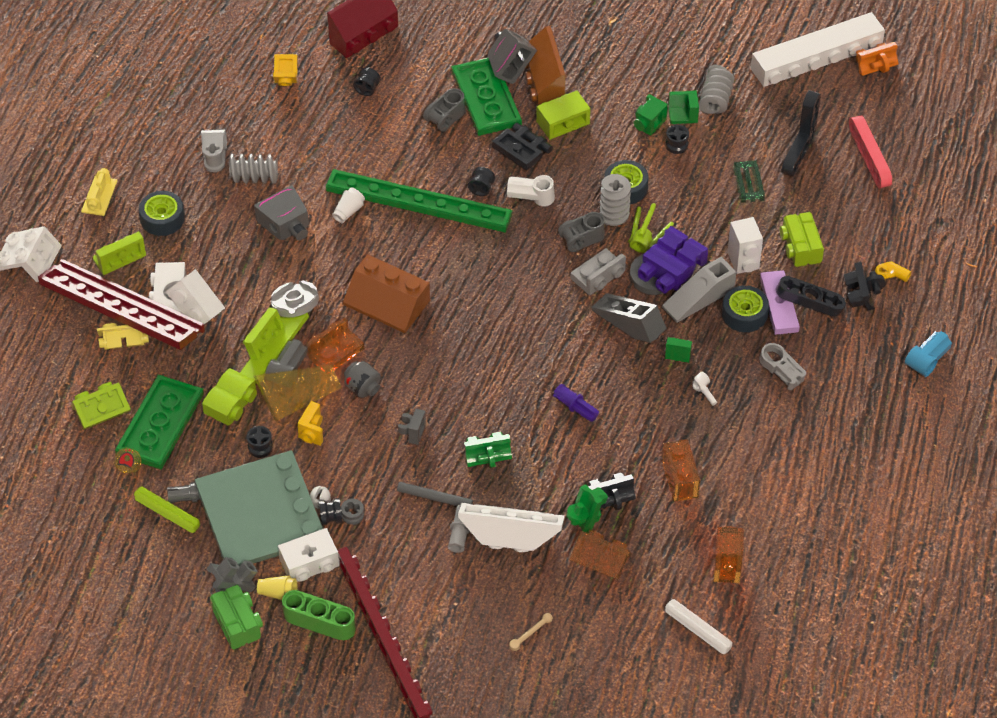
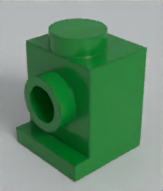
M648 94L646 96V103L640 105L635 113L636 120L633 122L635 128L651 136L667 120L668 104Z

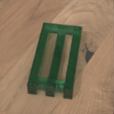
M757 160L734 162L733 169L741 203H746V199H750V202H755L757 198L760 201H764L765 193ZM742 167L744 171L748 193L745 192L744 183L740 168ZM748 167H752L757 192L753 190Z

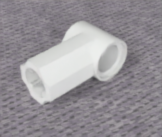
M540 175L535 179L509 177L507 197L534 200L539 206H548L555 200L554 182L547 175Z

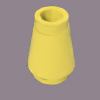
M290 575L259 579L257 583V593L259 595L282 600L285 593L298 589L296 578H291Z

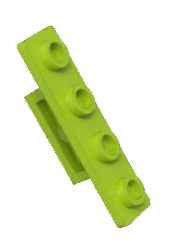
M269 307L243 341L251 359L240 373L255 380V384H259L265 377L270 361L272 359L277 360L288 341H292L309 318L308 313L296 317L282 316L280 318L278 310Z

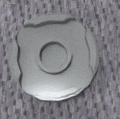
M299 281V284L294 285L293 282L286 283L272 293L271 306L277 309L279 315L283 317L304 315L318 304L317 288L312 283L306 281Z

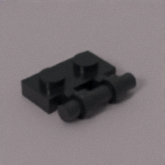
M519 123L514 124L513 131L507 128L492 141V148L526 171L542 158V150L549 154L553 149V146L547 143V139L543 136L538 137L532 133L531 128L526 125L522 126Z

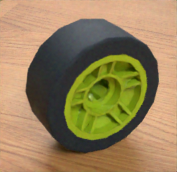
M621 160L611 164L605 171L604 178L611 174H619L629 180L631 184L630 204H635L646 196L649 175L641 164L631 160Z
M156 191L148 194L139 204L140 223L149 234L167 236L175 233L185 222L184 205L181 198L169 191Z
M743 285L734 287L726 293L723 299L722 318L725 324L738 332L749 333L756 331L764 326L767 321L769 301L766 295L758 288Z

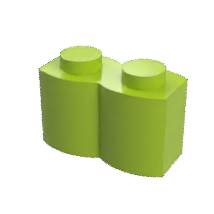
M229 368L221 376L217 385L205 397L202 403L204 414L228 426L234 420L238 421L243 413V407L253 402L257 395L255 380Z

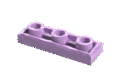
M784 270L760 273L763 293L769 301L768 311L775 335L799 332L800 328L793 303L780 298L776 293V286L780 279L786 276Z

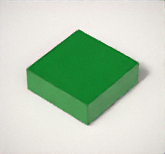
M668 337L665 359L689 363L692 341Z

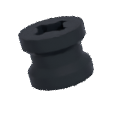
M364 67L355 79L353 88L363 96H371L375 91V86H378L381 77L374 69Z
M682 125L670 126L666 132V149L673 154L684 153L688 149L689 130Z
M485 167L475 168L472 178L468 182V189L477 196H487L490 193L491 185L495 181V174Z
M255 426L247 432L248 451L252 456L263 458L272 452V435L268 428Z
M334 498L329 502L319 500L322 526L327 525L329 522L342 523L340 499Z

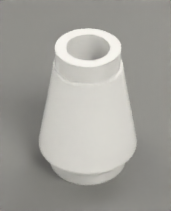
M354 188L344 191L332 214L334 219L344 223L345 220L363 206V201L365 200L362 193Z

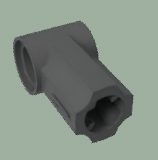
M296 339L288 341L277 360L272 359L265 373L266 380L290 388L296 379L297 369L308 353L307 347Z

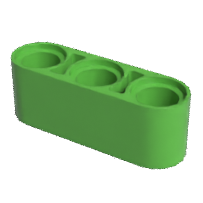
M297 590L289 591L283 596L284 618L290 624L338 640H349L354 636L356 631L355 615L349 607Z

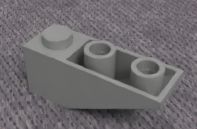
M721 256L702 267L662 305V308L678 323L722 298L728 291L734 288L736 271Z

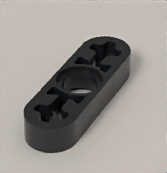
M790 276L782 277L776 286V293L780 298L832 317L839 316L846 305L845 299L840 294ZM805 293L812 294L816 300L808 298Z

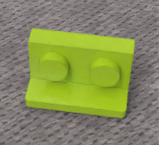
M138 231L96 250L93 261L103 275L145 257L146 251L143 236Z
M112 382L102 384L98 387V391L91 394L88 391L82 392L74 397L75 400L71 404L72 409L76 411L83 430L131 410L119 382L113 385Z

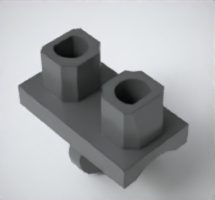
M225 557L220 565L210 563L207 567V571L215 576L216 581L213 582V588L216 593L225 591L227 588L235 585L240 586L241 590L246 592H252L256 588L252 579L258 571L251 561L244 560L239 566L234 559Z

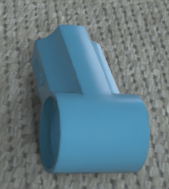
M934 332L920 347L914 346L905 359V364L924 377H928L935 369L938 360L951 348L952 342L944 332Z

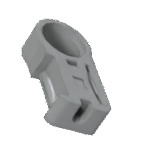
M768 343L762 348L759 358L760 363L772 374L775 372L788 385V390L794 389L804 381L806 371L781 345ZM767 352H776L781 357V360L773 361Z

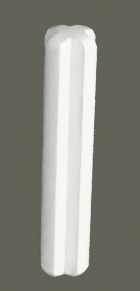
M672 599L666 605V613L720 653L726 654L731 649V640L678 601Z

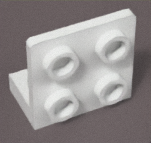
M45 226L13 232L6 238V243L0 252V271L22 266L36 282H39L38 276L51 267L62 245Z

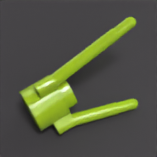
M655 203L651 204L642 228L639 230L641 207H637L632 234L628 241L630 247L636 252L645 253L658 242L659 238L664 236L666 229L674 225L673 222H670L652 240V233L647 227L655 210Z

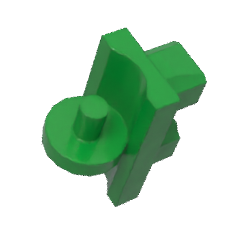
M502 432L492 433L489 438L479 439L476 436L468 437L466 442H464L467 467L488 463L489 468L495 467V462L512 459L509 434L503 435Z
M586 484L581 486L575 503L570 505L566 511V517L571 521L572 525H579L585 536L590 534L594 524L600 520L601 505L606 503L608 495L600 487L591 490Z

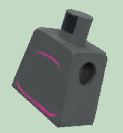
M504 29L495 34V42L488 51V57L495 77L514 84L537 52V49L523 36Z
M292 185L254 205L256 221L279 240H284L293 235L300 241L308 235V230L306 229L309 225L308 212Z

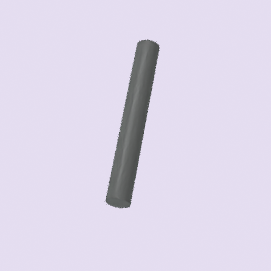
M404 482L398 483V492L458 506L461 503L473 505L472 499Z

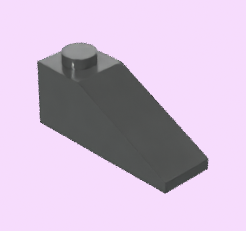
M606 293L591 307L593 312L637 340L651 343L667 329L658 306Z

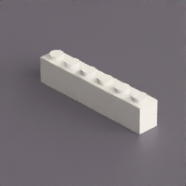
M871 12L752 53L751 70L763 87L776 84L782 80L796 77L851 56H856V51L875 48L877 44L883 43L885 29Z

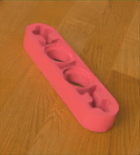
M861 115L849 118L850 133L876 186L879 189L891 186V171L864 117Z

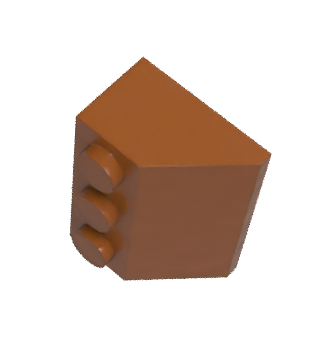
M546 26L528 41L537 49V52L525 67L526 84L531 85L530 97L532 102H536V106L565 95L566 75L551 26Z
M367 254L354 271L343 300V305L406 333L430 302V282Z

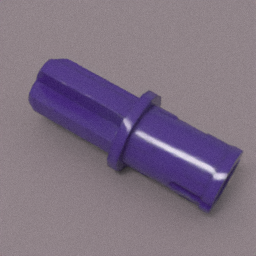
M560 384L555 389L553 397L569 407V411H576L588 421H595L599 411L584 401L583 395H577L564 384Z

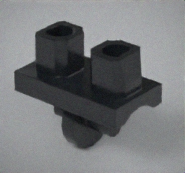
M862 262L854 263L856 270L844 274L848 290L860 287L858 290L848 292L850 303L853 308L865 305L868 311L873 310L875 307L871 291L875 295L880 294L881 289L886 285L885 278L882 275H877L875 271L870 272L869 277H867Z
M621 472L614 474L609 481L601 482L596 479L588 483V487L591 490L600 487L608 495L606 503L601 505L600 509L613 505L615 510L622 509L623 502L636 499L632 475L625 476Z

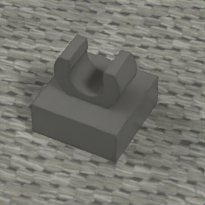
M415 409L413 416L408 413L402 414V422L408 424H398V432L403 435L408 434L409 443L419 445L426 427V414L424 410Z

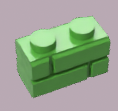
M235 585L227 588L225 591L211 595V608L231 649H237L246 643L249 644L260 639V628L263 627V623L259 613H253L250 608L253 606L248 592L243 593L240 586Z

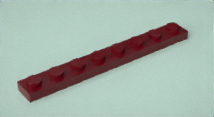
M347 547L337 550L339 567L413 718H430L433 715L431 706L427 700L423 701L420 695L422 694L420 684L417 679H412L410 664L406 657H401L399 653L401 648L396 636L391 637L389 633L391 629L387 617H381L379 613L380 605L375 595L371 596L366 575L361 576L359 572L360 565L356 555L351 556Z

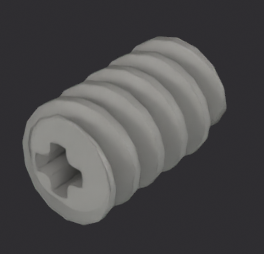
M712 65L708 68L699 101L700 111L714 114L723 113L727 110L735 77L725 67Z
M231 154L229 160L230 179L233 177L234 182L239 183L242 177L243 182L248 183L251 177L253 183H258L261 177L263 184H266L270 177L272 184H275L278 180V156L273 161L271 154H268L266 161H264L262 154L258 155L257 160H254L252 154H249L248 160H245L243 154H240L239 159L235 160L234 154Z
M611 174L606 176L601 182L600 214L603 215L606 225L618 226L625 223L630 215L631 184L626 177L619 174Z

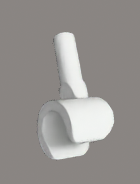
M700 372L694 378L693 388L696 391H701L711 405L714 406L717 401L706 387L710 383V379L704 372Z

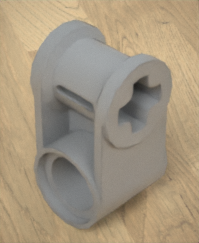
M202 130V153L204 155L205 169L210 172H219L225 167L227 150L226 130Z

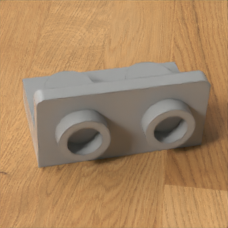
M605 248L572 271L570 279L587 294L591 295L597 290H602L608 282L614 278H619L624 273L626 256L620 254L616 257Z

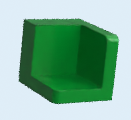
M697 90L669 92L668 110L671 124L698 123L699 103Z

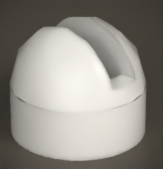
M317 486L311 491L310 497L315 508L320 509L319 500L331 501L330 492L326 487Z

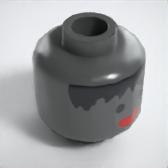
M365 361L353 362L345 370V386L357 397L374 396L379 391L380 373Z

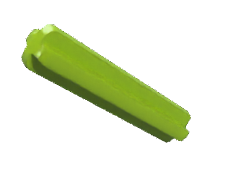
M139 487L135 491L136 501L190 533H195L200 527L199 519L148 489Z

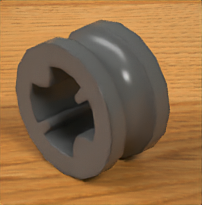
M348 499L342 503L341 514L345 523L355 525L363 520L364 507L358 499ZM353 509L356 514H352L349 510Z

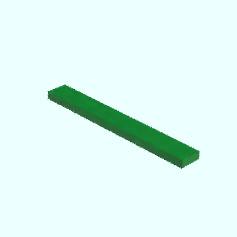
M333 169L326 184L327 192L343 195L344 191L354 188L362 193L366 201L505 233L512 218V210L336 169Z

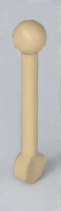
M545 613L542 620L519 639L511 640L509 643L510 649L512 651L519 650L520 644L545 623L552 621V615Z

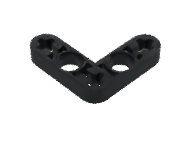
M808 90L804 98L799 132L784 159L781 169L783 174L792 177L795 175L814 138L819 113L820 93Z

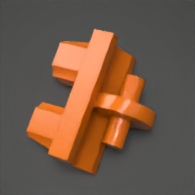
M895 42L889 44L881 43L870 50L861 49L856 51L859 74L864 76L879 70L885 73L889 71L890 67L898 65L897 44Z

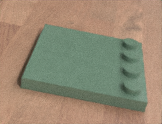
M292 450L195 479L196 489L223 560L225 557L232 558L239 566L244 560L251 561L253 564L279 556L278 545L323 529Z

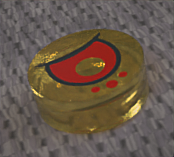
M123 448L115 455V466L122 473H134L141 466V456L135 449Z

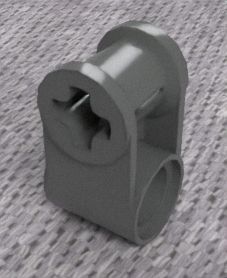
M456 88L447 90L435 102L428 105L424 111L423 118L428 122L431 121L436 124L440 131H446L465 114L464 93Z
M590 212L579 218L564 222L558 228V234L567 242L566 246L569 251H579L604 239V217L598 212Z

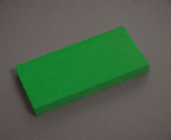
M489 58L451 66V72L458 89L464 93L465 106L478 136L513 128L515 123L522 125V119L508 86L504 80L495 77Z
M158 374L115 449L116 455L121 456L123 453L129 452L133 455L134 461L162 470L203 397V388Z

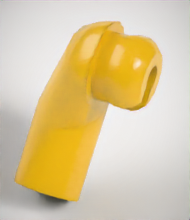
M894 262L879 264L875 269L877 275H882L885 279L897 277L905 282L909 280L912 271Z

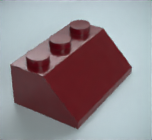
M347 0L327 12L329 43L346 59L398 27V10L392 0Z

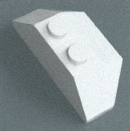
M462 503L458 512V518L482 545H488L493 549L513 548L517 552L534 551L560 532L564 522L563 515Z

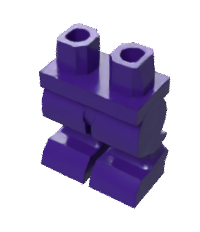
M670 226L665 230L664 236L658 239L657 244H654L649 251L643 254V263L638 269V278L648 282L652 277L658 279L656 281L657 289L664 294L671 289L678 291L681 288V284H684L692 277L696 264L699 266L707 264L708 248L692 238L688 240L687 235Z

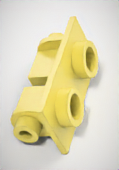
M103 168L97 172L82 208V213L105 216L118 181L117 179H111L109 170Z
M115 323L104 324L103 328H97L99 337L103 336V338H99V347L105 348V350L122 348L121 339L126 338L127 347L143 346L144 343L149 342L147 334L128 325L117 326Z

